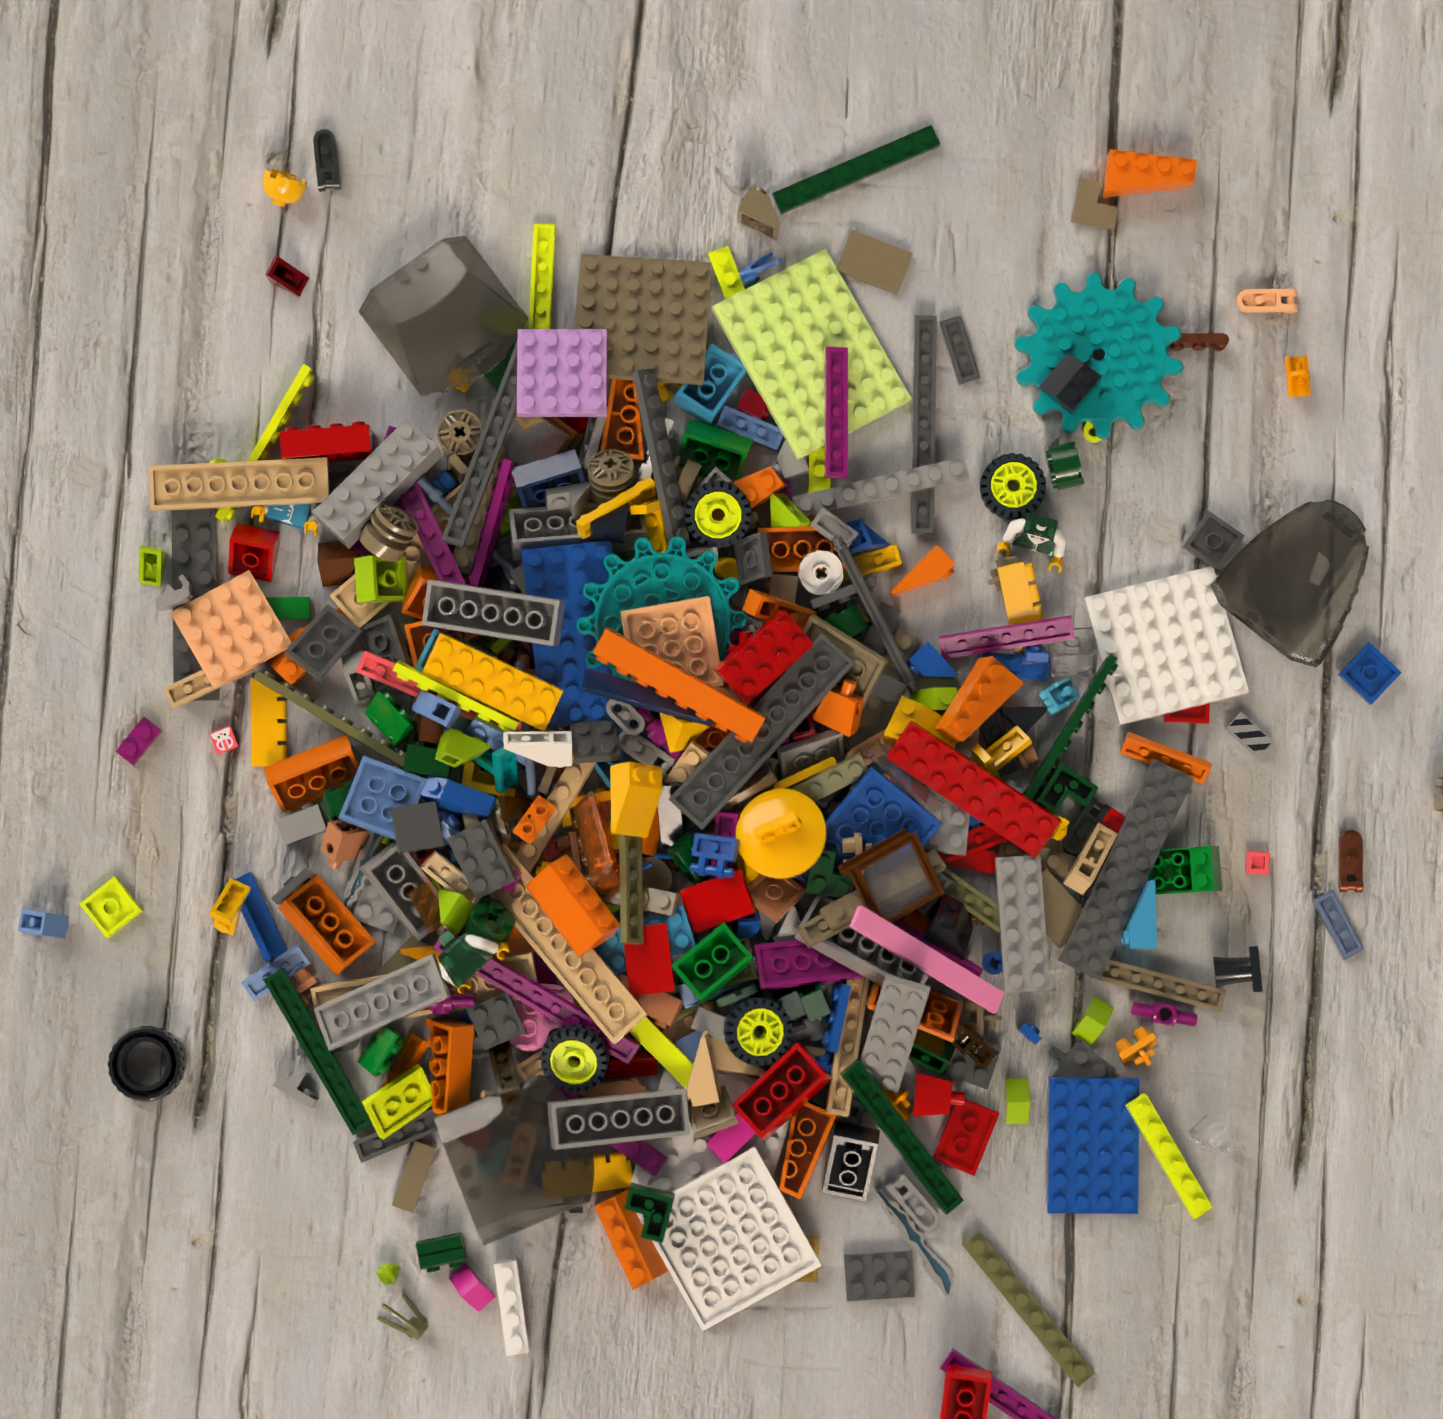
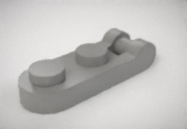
M622 731L617 738L619 748L640 764L656 766L654 763L658 757L664 761L660 766L662 767L663 780L667 777L670 767H674L677 763L676 760L639 734L629 735Z
M901 1172L895 1182L885 1186L886 1189L921 1229L925 1231L934 1230L939 1224V1215ZM905 1185L908 1191L901 1196L898 1190Z

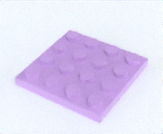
M518 329L517 417H607V329Z

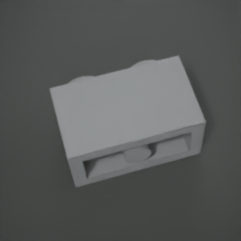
M313 802L301 806V811L293 813L292 810L280 814V819L275 820L285 846H290L325 833L328 826L321 806L318 804L314 805Z

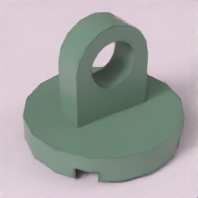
M751 983L733 992L725 993L715 999L718 1008L729 1005L732 1011L735 1005L740 1004L742 1000L750 998V995L758 992L759 988L756 983Z

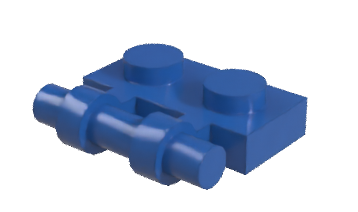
M695 833L691 855L699 857L698 864L692 863L690 871L698 873L700 876H707L709 874L716 875L720 879H725L726 877L733 878L735 870L727 868V862H736L740 840ZM709 859L718 860L717 866H710L708 864Z

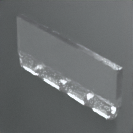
M878 743L865 752L868 757L928 812L933 813L944 805L943 800L945 797L933 789H929L927 785L885 758L891 749L887 743L883 744V746Z

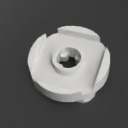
M816 550L803 558L799 566L798 577L802 586L807 591L815 595H825L834 592L843 581V566L840 559L833 553ZM825 567L826 577L820 576L817 578L816 569Z

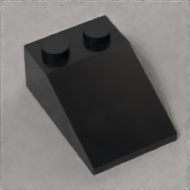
M841 1122L835 1123L822 1193L866 1202L879 1145L880 1130Z

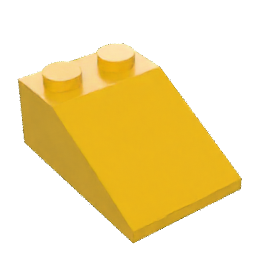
M904 696L901 697L883 739L884 744L892 747L910 720H912L951 747L955 748L957 742L950 743L935 730V727L942 718L941 715L925 705Z
M634 762L610 766L611 833L647 838L662 793V767Z

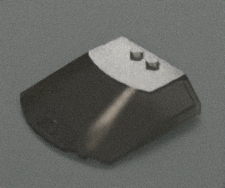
M466 236L443 238L373 287L359 310L361 317L420 396H427L429 393L440 391L441 393L449 392L448 389L459 385L463 387L488 373L507 356V351L517 342L518 329L526 327L528 322L527 315Z
M541 1074L520 1082L522 1094L500 1100L498 1092H495L434 1117L442 1144L483 1245L502 1239L590 1201L594 1182L591 1146L558 1150L551 1148L547 1102L569 1099Z

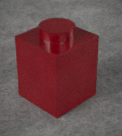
M746 387L737 405V410L759 420H762V418L767 419L770 411L762 396Z

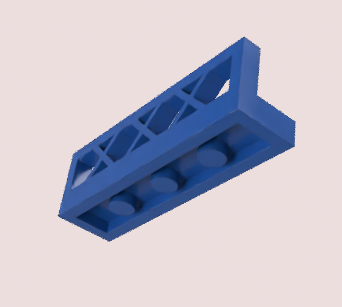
M249 872L234 879L251 887L250 893L242 904L241 912L264 961L271 962L286 952L288 948L252 872Z

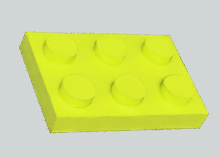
M418 1064L362 1101L378 1136L382 1140L432 1107L431 1086L422 1067Z

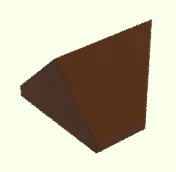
M340 541L318 543L317 562L323 587L344 584L355 568L354 558L362 556L351 548L348 549Z

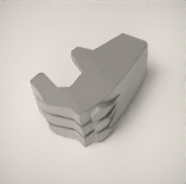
M183 574L179 576L183 584L181 589L174 590L168 584L166 589L161 591V595L155 599L156 608L159 611L181 607L194 599L193 585Z

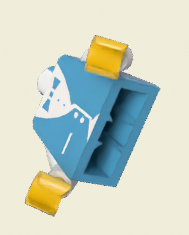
M318 503L254 506L252 508L251 518L254 515H260L259 522L264 521L266 514V517L271 521L304 530L305 535L310 530L314 531V536L318 535L317 527L319 521L312 513L318 507Z

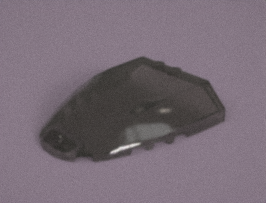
M1331 500L1307 502L1272 523L1252 539L1222 569L1210 586L1221 607L1289 660L1316 668L1323 662L1339 636L1343 623L1352 609L1351 605L1354 597L1358 593V586L1364 574L1369 551L1364 535L1366 529L1359 517L1343 504Z

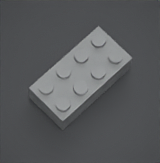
M394 840L359 869L412 938L420 941L433 930L431 927L439 907L438 891L408 852L398 854L396 841ZM423 885L416 908L412 899L416 889ZM430 891L434 899L426 923H424L421 914Z

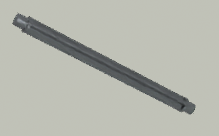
M841 535L834 536L831 539L835 546L834 549L845 566L904 684L907 685L909 693L916 692L919 689L916 679L905 662L847 547V543L843 541Z

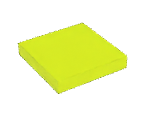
M117 876L111 878L80 903V906L106 939L112 937L143 912V909Z

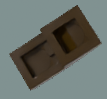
M500 796V816L503 820H521L530 807V798Z
M964 1023L956 1030L954 1041L951 1042L963 1056L968 1054L982 1070L986 1069L1000 1054L986 1039Z

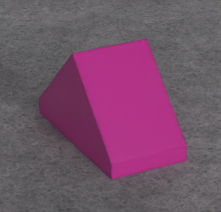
M467 1263L463 1264L449 1277V1280L460 1296L478 1312L496 1297Z

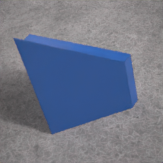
M862 519L846 523L859 533L848 548L852 556L891 545L868 527Z

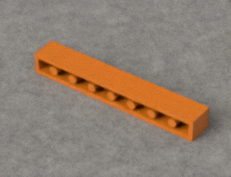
M608 627L593 651L597 655L596 659L606 665L608 662L617 666L615 670L625 676L628 673L635 676L637 683L645 687L649 684L656 688L655 692L664 698L670 696L676 699L675 704L684 709L692 708L696 711V716L706 721L708 718L715 721L717 728L725 732L728 729L736 733L734 737L744 743L747 741L753 742L766 718L760 712Z

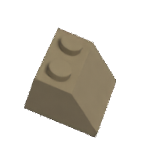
M749 187L738 209L737 222L777 241L780 225L770 196L760 188L756 187L753 189Z

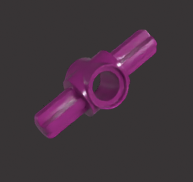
M637 707L635 710L645 720V735L656 747L663 746L674 760H679L684 751L670 753L661 718L656 719L648 709Z
M447 987L451 997L429 1006V1009L434 1014L451 1013L454 1007L475 1006V995L473 993L454 994V991Z
M1133 1002L1131 1006L1132 1015L1151 1018V1022L1170 1026H1174L1177 1023L1193 1027L1197 1024L1198 1016L1196 1013L1178 1010L1177 1006L1154 1002L1153 1005ZM1162 1008H1166L1169 1011V1017L1165 1021L1159 1017V1011Z

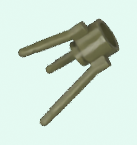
M405 1293L402 1294V1297L417 1316V1319L413 1316L410 1320H407L383 1303L382 1307L406 1326L404 1328L388 1319L377 1316V1320L417 1340L428 1328L429 1325L425 1323L427 1318L419 1312Z

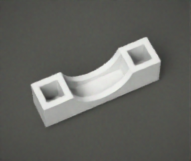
M518 1258L496 1261L494 1263L506 1356L529 1353L531 1347L523 1307Z

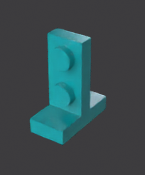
M504 747L498 750L489 748L481 756L471 760L494 775L495 789L500 793L518 784L516 753L508 751Z

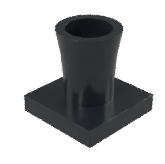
M1249 946L1250 957L1224 958L1213 956L1216 988L1229 984L1252 982L1253 992H1262L1258 946Z

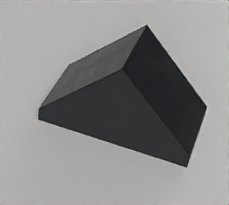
M626 503L591 521L590 537L596 540L624 544L630 520V505Z
M1047 706L1002 707L1000 709V714L1014 727L1017 725L1025 734L1047 712Z

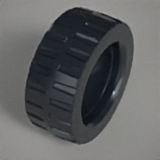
M156 1026L133 1028L117 1039L109 1053L108 1073L111 1077V1082L124 1096L135 1101L150 1102L164 1098L171 1094L184 1078L187 1066L185 1050L181 1046L179 1039L175 1038L174 1034L166 1029ZM145 1041L160 1047L166 1056L167 1062L165 1074L160 1081L151 1086L140 1085L134 1081L129 1075L126 1065L128 1054L132 1048Z

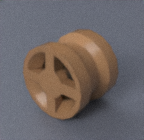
M1032 745L1015 757L1023 770L1027 769L1031 763L1036 764L1039 762V758Z

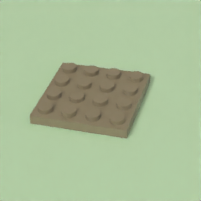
M811 615L803 630L808 638L814 642L822 633L855 662V665L837 685L842 687L844 679L855 681L857 685L854 693L863 697V711L888 660L818 616ZM820 703L811 712L812 715H814Z

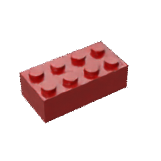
M362 421L353 422L352 426L334 423L330 424L328 428H321L320 425H311L307 427L308 429L299 430L298 427L285 428V431H279L282 459L327 457L328 463L365 460L375 450L374 432L369 424H365Z
M779 610L713 670L736 697L747 705L814 644L785 610Z
M796 1043L747 1089L732 1106L761 1139L767 1140L833 1077L803 1044Z
M947 1364L940 1419H987L992 1371Z

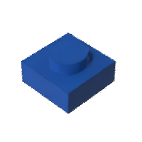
M1043 645L1022 647V655L1026 661L1048 662L1049 653Z
M1023 1022L1017 1028L1034 1045L1042 1039L1038 1035L1040 1033L1039 1029L1031 1022L1028 1025Z

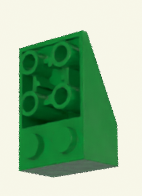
M379 691L364 714L398 748L416 731L413 727L416 722L403 709L398 710L401 706L388 693L383 695Z
M1219 846L1161 849L1148 876V881L1155 880L1156 895L1222 891Z
M389 1025L374 1031L357 1062L375 1077L389 1073L395 1062L392 1060L394 1054L400 1053L406 1043L403 1040L405 1034Z

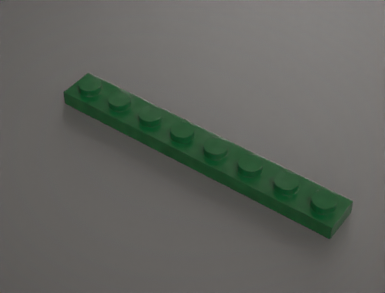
M932 125L773 192L772 197L782 215L940 147V142Z
M1107 654L1025 789L1023 795L1036 802L1037 798L1034 796L1038 789L1043 790L1049 780L1046 776L1049 771H1054L1060 762L1058 756L1061 751L1066 752L1072 742L1069 738L1072 733H1077L1083 724L1081 718L1085 713L1089 714L1095 705V702L1092 701L1095 695H1100L1106 687L1107 683L1104 682L1108 674L1112 676L1117 669L1118 664L1116 661L1118 658L1112 654Z
M283 967L265 977L263 981L352 1135L373 1125L334 1053L328 1050L323 1034L285 968Z
M856 1059L840 1073L841 1077L942 1212L948 1215L964 1201L860 1060Z

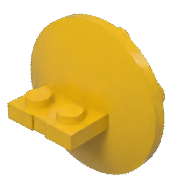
M774 789L755 797L742 811L736 827V839L740 840L738 850L744 861L757 873L774 879L792 878L811 868L821 856L827 837L825 819L818 806L805 794L791 789Z

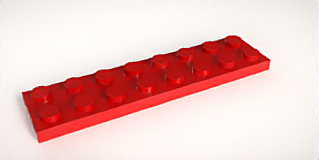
M910 720L885 757L1033 857L1038 855L1061 823V819L912 720Z

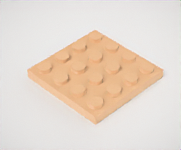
M250 570L170 612L213 689L287 650L292 644Z
M709 596L620 611L624 637L713 687L724 685L723 680L713 670L720 663ZM630 674L631 681L636 682V677Z

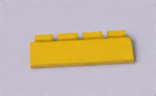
M1022 561L998 567L997 571L1009 625L1043 620L1041 603L1032 605V603L1040 601L1037 583L1028 584L1029 581L1036 579L1033 564L1024 565ZM1022 647L1014 648V651H1022Z
M276 677L275 681L281 685H283V683L286 682L278 681V677ZM251 678V766H269L287 758V745H279V742L287 741V723H278V720L287 719V701H278V698L283 696Z
M621 1152L609 1153L610 1162H606L605 1154L587 1156V1165L583 1164V1157L564 1159L565 1168L562 1169L560 1160L544 1162L545 1171H541L544 1199L630 1187L632 1179L631 1160L626 1159V1156Z

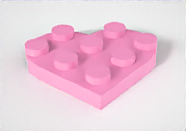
M541 984L575 1004L572 994L564 987L554 984ZM517 1000L514 1001V1004L527 1032L510 1039V1042L519 1050L535 1051L543 1048L551 1031L558 1030L562 1025Z

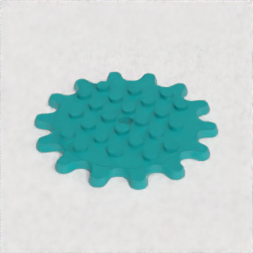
M1093 272L1086 277V286L1081 292H1073L1066 283L1059 282L1053 287L1056 303L1052 308L1045 309L1039 305H1033L1027 311L1028 318L1036 325V331L1031 336H1020L1014 342L1015 349L1018 352L1026 353L1031 360L1030 365L1026 369H1022L1017 373L1016 380L1018 384L1022 386L1035 385L1039 388L1067 354L1086 363L1102 376L1101 383L1073 416L1040 390V396L1033 403L1034 412L1038 415H1044L1052 409L1059 410L1063 415L1061 430L1065 434H1073L1082 422L1089 421L1095 428V435L1104 440L1110 437L1114 421L1120 419L1125 420L1132 429L1138 430L1145 424L1142 415V407L1145 404L1154 403L1159 407H1165L1170 402V395L1162 388L1161 382L1164 377L1168 375L1177 376L1184 369V365L1180 360L1171 358L1167 353L1168 346L1180 339L1181 330L1177 326L1164 327L1158 323L1157 316L1164 309V300L1161 297L1155 296L1146 302L1138 301L1134 296L1136 282L1132 278H1124L1116 289L1109 290L1104 287L1101 275ZM1103 350L1105 357L1100 361L1095 360L1092 356L1093 351Z
M679 536L673 537L669 542L667 550L662 553L654 551L647 538L637 539L634 544L635 556L631 561L624 562L615 554L607 555L603 562L609 573L608 581L602 585L590 582L583 587V594L594 603L595 611L591 616L578 619L576 628L582 634L594 636L596 645L607 627L624 636L620 611L709 596L719 659L721 661L726 657L728 645L732 644L730 641L731 631L735 628H742L748 623L746 613L732 610L728 603L731 595L739 589L738 580L733 577L724 580L716 579L713 575V567L717 562V555L713 551H705L699 558L690 559L685 552L686 542ZM594 649L585 657L586 664L591 668L606 665L596 659L597 655L593 653ZM608 662L607 666L611 668L613 676L631 680L629 673L627 676L615 670L617 666Z

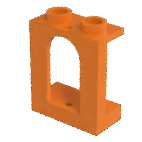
M538 795L512 832L531 845L557 808Z

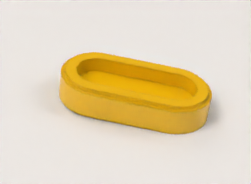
M730 557L719 558L714 567L717 577L723 580L733 577L739 582L736 559Z

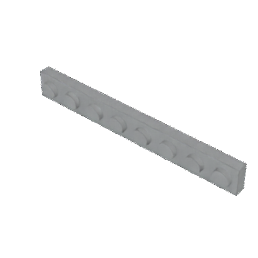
M960 457L794 496L792 501L806 517L817 515L822 507L830 512L968 480L969 474L965 458Z

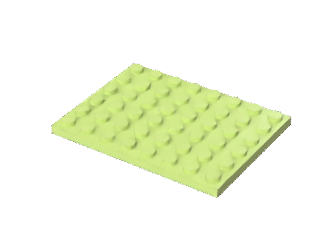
M826 249L721 301L711 308L798 460L825 446L826 346L848 347V434L912 400Z

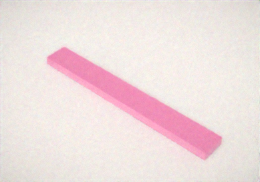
M864 906L857 907L849 927L989 1012L997 1013L1004 996L1003 991Z

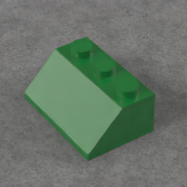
M690 419L679 450V455L682 456L680 466L684 467L690 459L703 465L700 476L706 478L717 467L729 479L735 482L741 479L753 439Z
M722 923L671 965V967L702 1004L754 960L753 956L727 925Z

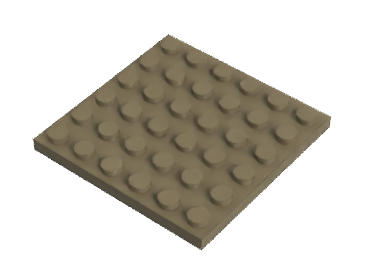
M581 254L574 329H607V379L633 380V371L654 368L656 382L704 385L712 271L711 262Z

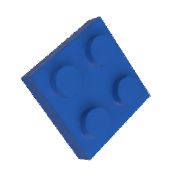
M1368 642L1337 675L1369 705H1372L1402 672Z

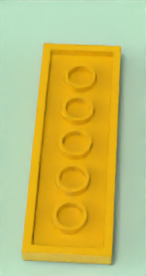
M442 632L439 634L422 671L423 675L542 731L546 730L564 692L563 689Z

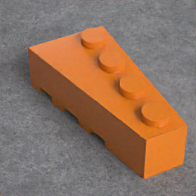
M1110 149L1106 157L1102 199L1113 196L1122 197L1129 196L1130 194H1147L1154 191L1163 192L1191 188L1195 182L1197 159Z

